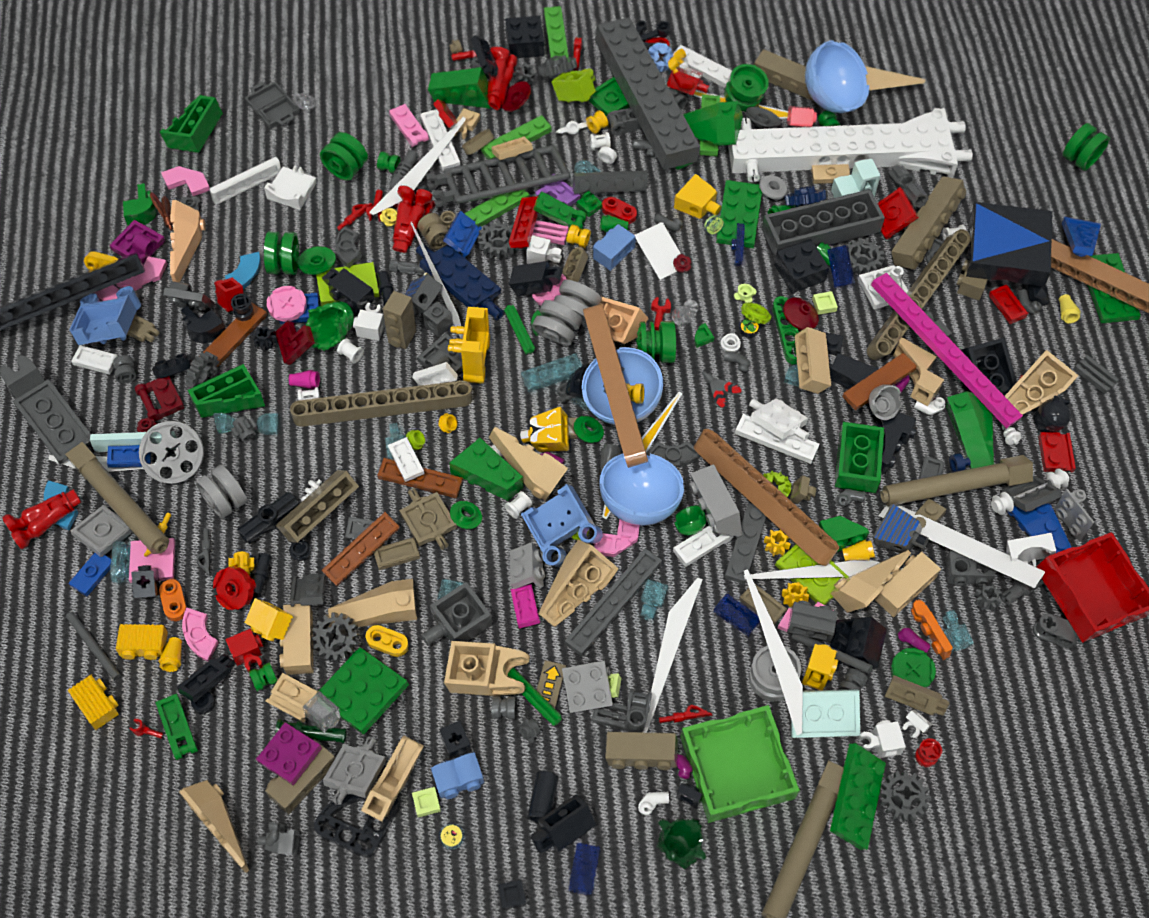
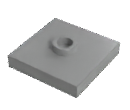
M104 505L70 530L76 539L100 557L104 556L132 533L123 520Z

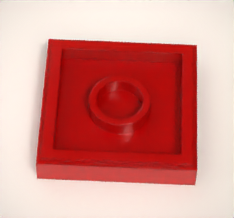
M901 187L877 203L885 217L881 232L886 239H889L919 218Z

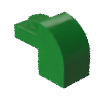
M145 183L137 184L138 199L123 201V212L127 226L134 220L146 225L157 215L158 210L150 197L151 191L147 190Z

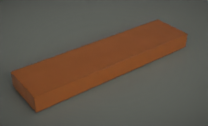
M252 303L253 317L247 321L235 319L203 353L207 351L217 356L219 361L217 367H219L268 316L265 310Z
M902 353L844 392L842 397L856 411L869 402V395L874 388L879 385L896 384L915 371L917 366Z
M387 458L383 459L377 474L378 479L432 493L437 492L440 495L456 499L463 483L462 477L423 468V475L405 482L395 461Z
M384 512L325 566L322 572L338 586L400 529L399 525Z

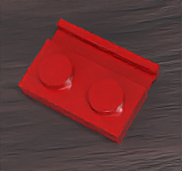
M1040 432L1038 439L1043 471L1055 472L1056 469L1074 472L1076 467L1070 433Z

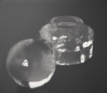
M687 300L683 306H678L671 314L674 323L680 327L690 323L692 315L698 311L697 302Z

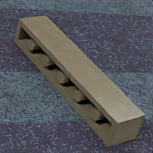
M942 176L929 195L926 204L918 211L917 215L919 218L910 223L891 251L895 266L915 270L918 264L923 261L924 255L931 249L932 243L940 235L942 228L948 223L952 213L957 210L960 201L965 198L966 189L964 188L963 180Z

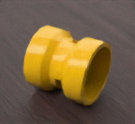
M572 224L568 231L566 242L570 244L576 243L579 247L586 248L591 230L586 228L579 229L578 226Z
M626 383L631 401L636 404H642L644 401V385L642 383H636L635 385Z

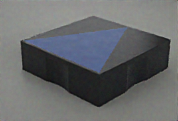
M974 202L969 224L970 249L967 256L966 277L1008 280L1021 284L1045 286L1051 273L1053 211Z

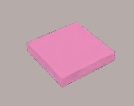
M168 538L169 544L164 552L150 554L147 557L144 556L147 547L141 541H131L130 583H132L131 572L138 570V566L151 565L152 569L158 568L159 581L174 579L175 539ZM142 578V582H150L149 579Z

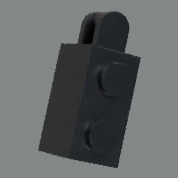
M547 261L517 265L513 267L508 285L517 296L551 292L552 286L560 283L563 269L558 266L551 267Z
M332 268L322 277L329 287L330 296L336 301L345 302L357 314H359L360 310L365 309L367 303L371 304L375 300L373 288L345 268L340 272Z
M575 794L538 820L541 828L531 835V840L539 853H543L551 847H554L559 852L596 826L589 806Z

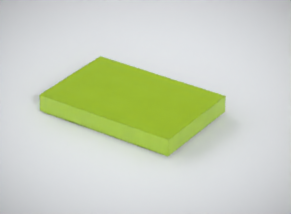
M373 262L352 265L350 268L346 266L334 268L338 272L345 268L373 288L374 298L380 297ZM331 269L324 273L316 274L321 306L327 303L339 302V300L336 301L330 296L329 287L322 279Z
M797 544L775 563V566L780 570L820 565ZM832 560L829 564L839 571L845 579L849 577ZM842 577L789 579L794 583L799 582L804 587H807V594H809V597L814 602L826 605L834 598L830 593L835 589L834 584Z

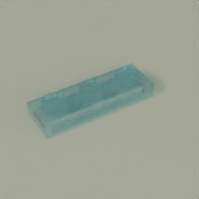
M575 353L522 371L521 378L527 391L530 392L570 378L575 370L582 367V364Z

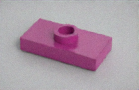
M529 584L517 589H510L519 629L539 624L540 619L532 585Z

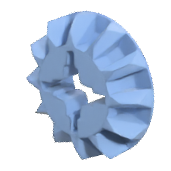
M656 43L648 50L659 72L669 69L668 61L673 57L672 49L664 43ZM659 54H665L663 57L664 61H657Z

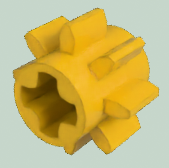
M781 529L775 532L770 530L769 537L765 536L764 543L767 544L765 551L769 550L773 557L778 554L783 556L785 549L789 550L791 545L787 542L789 537Z
M236 552L233 554V558H228V567L236 565L250 575V572L254 570V558H250V554L247 552Z
M799 582L788 583L787 589L782 590L783 604H787L791 608L794 602L809 601L807 587H804Z

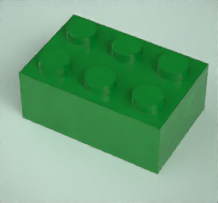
M849 422L842 423L838 440L834 487L876 493L881 481L884 427Z

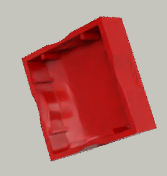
M1112 532L1089 540L1082 546L1071 547L1049 555L1036 567L1045 571L1042 580L1082 643L1149 615V587L1136 572L1128 555Z

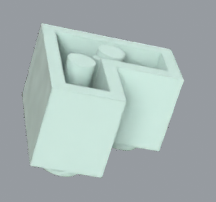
M873 159L855 162L851 175L834 178L831 189L834 198L869 189L875 197L881 175Z

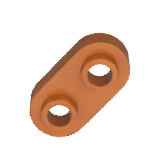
M166 580L159 588L164 613L169 620L180 621L183 619L187 608L183 589L177 580ZM169 587H173L171 591H167ZM173 606H178L176 610H171Z

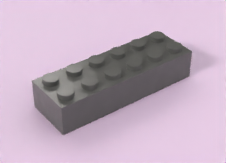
M869 189L764 215L762 231L776 258L777 251L810 239L817 248L822 242L825 245H831L881 232L885 217Z

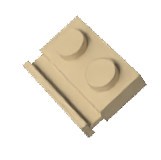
M282 673L271 691L270 698L266 699V702L305 722L306 715L310 713L321 693Z

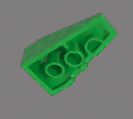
M738 101L719 102L683 114L694 136L699 141H711L714 145L718 146L736 145L743 120V114Z
M963 392L947 397L946 410L964 455L971 461L970 469L993 465V414L971 392Z

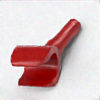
M140 719L133 720L136 724L140 725L137 729L130 728L135 735L149 734L162 739L164 733L148 728Z

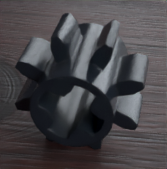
M267 325L257 327L256 334H252L255 348L260 347L262 351L273 349L274 343L278 342L275 329L270 330Z

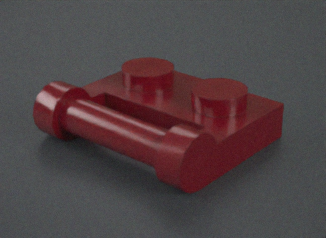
M169 376L155 379L146 384H138L134 388L148 412L147 417L149 419L153 418L157 421L185 409ZM154 392L161 409H155L148 393Z

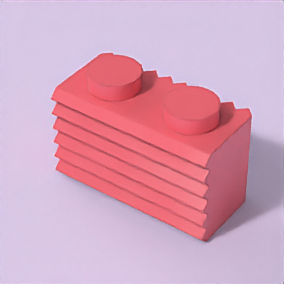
M789 106L787 124L790 126L812 127V124L816 123L817 112L810 107Z

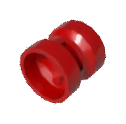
M932 738L923 740L915 752L917 763L923 767L934 766L942 754V746L937 740Z

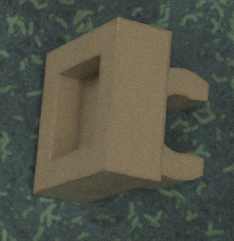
M802 475L793 483L790 497L793 503L798 504L803 499L809 501L811 496L815 497L816 488L809 486L810 478Z

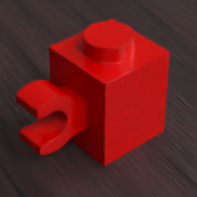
M233 277L215 281L217 303L227 312L233 311L231 300L235 295L243 294V286Z
M251 628L225 639L237 666L244 663L247 672L251 670L250 665L252 663H258L259 667L262 668L263 663L259 658L262 654L259 648L263 645L259 635H253Z

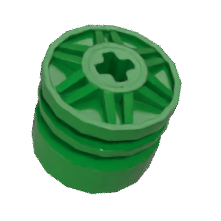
M653 321L649 322V330H646L645 322H639L636 338L637 349L649 354L654 360L655 355L659 354L661 363H675L676 331L674 321H661L659 330H655Z

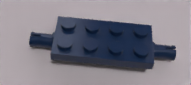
M423 243L446 290L466 307L488 308V313L496 321L503 317L504 310L493 303L494 298L501 294V288L449 245L433 252ZM419 245L416 253L424 258L420 261L419 267L434 278Z

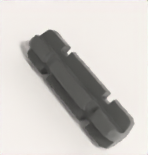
M391 260L389 264L390 271L398 272L400 270L402 273L416 274L417 272L418 275L426 273L414 262L401 261L399 263L398 260Z

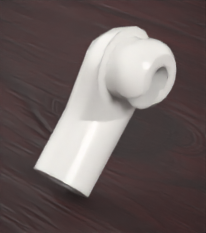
M938 397L928 407L917 401L914 408L928 415H934L945 408V400Z
M647 793L639 803L638 809L640 813L649 815L657 804H669V793Z

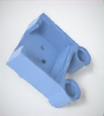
M131 286L121 288L116 293L117 299L100 302L97 295L92 293L80 300L81 305L69 329L78 345L99 341L101 344H106L107 340L119 337L123 341L126 340V335L135 313L141 307V302Z
M565 484L564 487L557 491V496L540 507H531L524 513H521L543 552L544 562L556 567L562 566L567 556L564 549L556 546L578 532L579 538L583 542L596 544L601 541L603 536L601 528L594 524L573 486ZM593 528L594 536L588 539L587 532ZM557 551L558 559L553 562L551 558L552 553Z

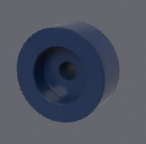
M961 453L952 454L949 457L952 472L966 470V466L971 465L970 459L963 458Z

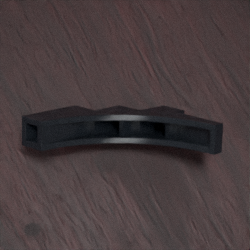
M837 353L830 370V379L849 390L879 368ZM868 402L865 406L873 416L877 427H884L881 473L886 474L888 467L892 468L896 457L893 456L894 451L899 452L902 444L906 445L909 438H914L917 427H914L916 418L898 412L894 418L881 420L873 414Z

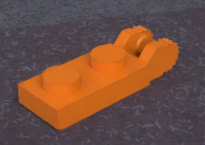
M919 599L914 601L911 613L915 621L921 622L920 627L924 635H929L934 652L937 655L940 654L943 660L950 657L953 647L932 612L925 605L924 601Z

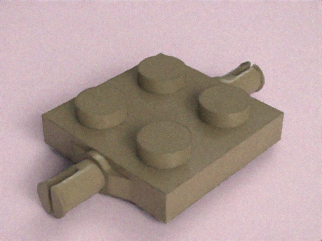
M412 488V491L410 489L408 494L413 502L399 511L418 546L420 547L436 540L441 550L444 547L447 548L449 544L443 536L456 529L457 525L452 521L450 513L440 496L435 492L429 496L420 497L415 488Z

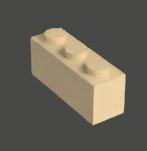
M807 327L795 335L799 388L818 394L831 386L826 333Z
M923 552L919 553L916 557L912 555L906 561V566L902 570L900 568L892 574V579L882 585L884 589L875 598V601L893 617L931 584L941 570Z
M295 604L294 607L283 605V610L291 614L293 618L289 623V627H287L288 630L286 635H284V639L280 640V646L283 647V654H280V667H284L287 675L314 673L313 640H311V637H313V611L311 605L301 606V604Z

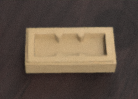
M521 137L492 146L491 149L492 153L499 160L531 151L533 150V145L528 139Z
M849 164L812 165L813 184L833 183L834 178L850 175Z

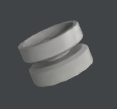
M564 280L559 288L561 295L555 296L553 300L577 312L583 319L581 325H587L583 309L600 304L602 297L584 284L573 280Z
M551 300L543 301L539 309L541 315L535 318L532 328L541 336L555 343L566 346L571 345L575 337L573 330L579 329L583 321L582 317L563 304Z
M221 464L211 470L212 479L204 475L195 481L206 503L221 519L232 513L231 505L240 508L248 501L238 482Z
M767 645L760 649L753 658L749 672L750 686L755 694L764 700L772 702L782 701L785 697ZM784 646L800 678L802 669L800 660L795 652Z

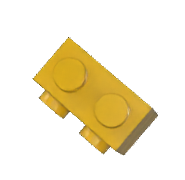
M815 644L808 660L802 684L823 690L827 680L831 681L838 664V660L835 659L837 651L824 644Z

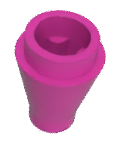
M313 369L290 374L289 385L314 389L320 385V374Z

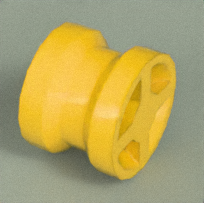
M597 111L594 116L586 118V124L589 130L596 134L601 128L608 126V119L602 111Z

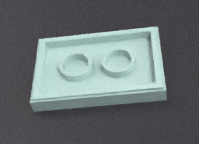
M859 690L803 691L802 734L796 735L791 719L792 738L860 736Z

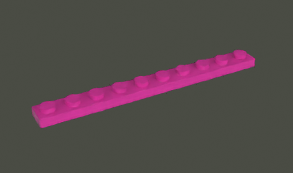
M887 273L872 281L871 286L1006 429L1023 417L1010 401Z

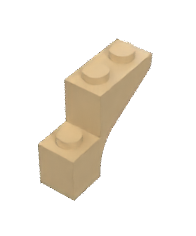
M901 338L893 355L896 358L904 353L917 366L916 370L909 374L914 382V389L910 397L928 407L938 394L944 379L930 372L936 356Z
M406 736L401 738L382 775L371 789L361 811L380 821L385 819L398 793L405 787L424 745Z

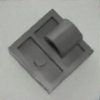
M172 281L169 288L164 289L163 295L169 299V302L175 303L177 307L193 306L195 310L206 312V309H214L215 302L204 294L192 292L191 284Z
M446 333L417 357L418 362L425 368L447 362L457 374L463 370L461 353L448 351L449 341L453 338Z

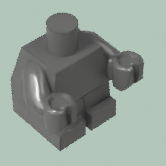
M269 822L271 833H267L266 836H259L258 845H263L265 850L277 854L298 855L300 831L288 830L285 833L287 829L286 824Z

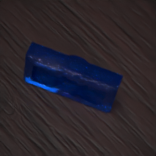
M737 223L735 239L732 238L731 250H735L734 266H740L743 262L745 231L743 223Z
M848 245L827 249L834 287L855 283Z
M727 593L713 610L714 613L748 637L760 623L757 614Z
M577 843L568 888L569 892L592 896L600 847Z

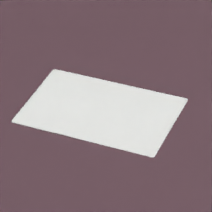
M662 222L635 235L636 240L660 280L677 272L674 269L673 260L681 253Z

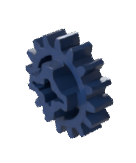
M815 186L795 188L794 193L785 195V204L800 207L820 202L826 199V191L824 189L815 190Z

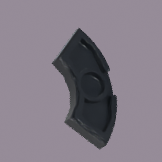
M591 363L578 368L571 374L566 385L565 394L583 398L582 380L585 371Z

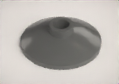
M749 107L746 110L747 117L759 128L778 127L781 123L780 118L776 114L764 108Z

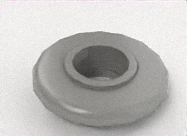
M765 176L759 183L762 193L771 199H782L787 194V185L777 176Z

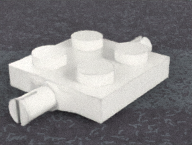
M777 398L767 404H761L755 399L751 400L749 406L756 409V411L752 412L750 419L782 440L790 435H797L804 441L809 437V433L801 429L807 424L808 418L799 411L794 410Z

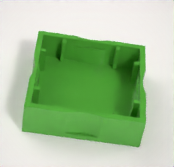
M769 705L744 711L727 719L711 720L682 728L680 738L686 757L693 768L692 775L699 793L702 794L701 803L708 823L796 799L799 788L789 760L781 747L780 735Z

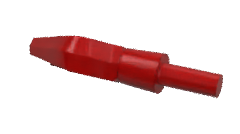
M373 204L354 205L352 207V214L344 218L345 221L337 226V229L340 231L344 226L351 225L366 212L367 207H371Z
M689 705L685 712L672 713L671 716L659 717L658 719L659 723L670 721L677 723L713 715L698 706ZM694 709L699 711V713H693L690 710Z

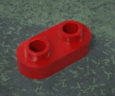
M607 197L602 202V212L605 215L608 214L628 221V224L635 222L637 218L635 207L615 197Z

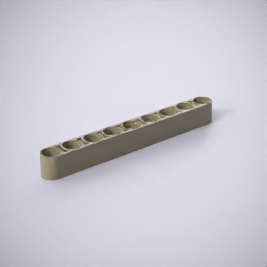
M959 229L945 239L906 293L921 309L970 243V234L966 230ZM895 310L867 348V354L872 360H879L890 354L909 328V325Z
M454 381L299 400L292 403L290 411L295 425L303 427L465 407L472 402V387L467 381Z

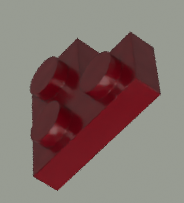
M287 320L275 331L283 362L291 365L315 343L311 327L303 325L296 332L294 322Z

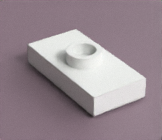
M80 345L71 362L75 366L110 375L113 370V360L118 356Z
M445 362L414 372L412 378L421 386L456 381L458 375Z
M407 437L388 445V449L405 482L424 474V470Z

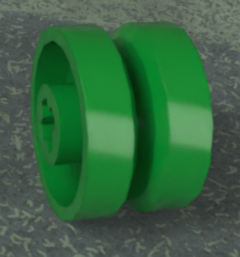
M741 64L735 67L724 89L726 101H738L743 112H746L749 107H759L768 89L769 80L767 75L755 65Z
M1086 123L1069 140L1062 156L1071 162L1076 160V166L1086 171L1104 153L1110 142V137L1103 132L1097 133L1096 127Z
M345 132L336 133L319 154L320 160L326 169L334 176L346 181L353 179L358 170L368 160V153L364 146L352 135Z
M268 231L264 243L266 273L278 275L282 269L285 275H296L299 260L297 233L285 232L281 237L279 232Z

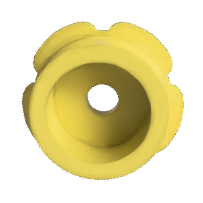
M392 208L383 210L380 215L381 222L386 226L395 225L396 210Z

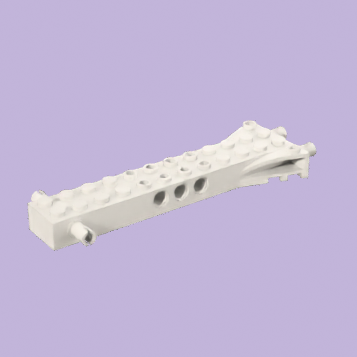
M935 108L932 112L898 124L752 129L751 120L746 118V124L745 118H743L736 145H728L732 173H747L749 182H752V177L754 182L760 179L758 172L811 170L812 165L849 164V168H853L855 162L873 159L876 167H893L898 164L900 166L903 165L905 169L914 171L925 169L929 170L930 174L933 175L939 172L948 174L947 177L953 178L958 165L957 161L972 160V150H955L951 133L965 132V121L949 122L945 108Z

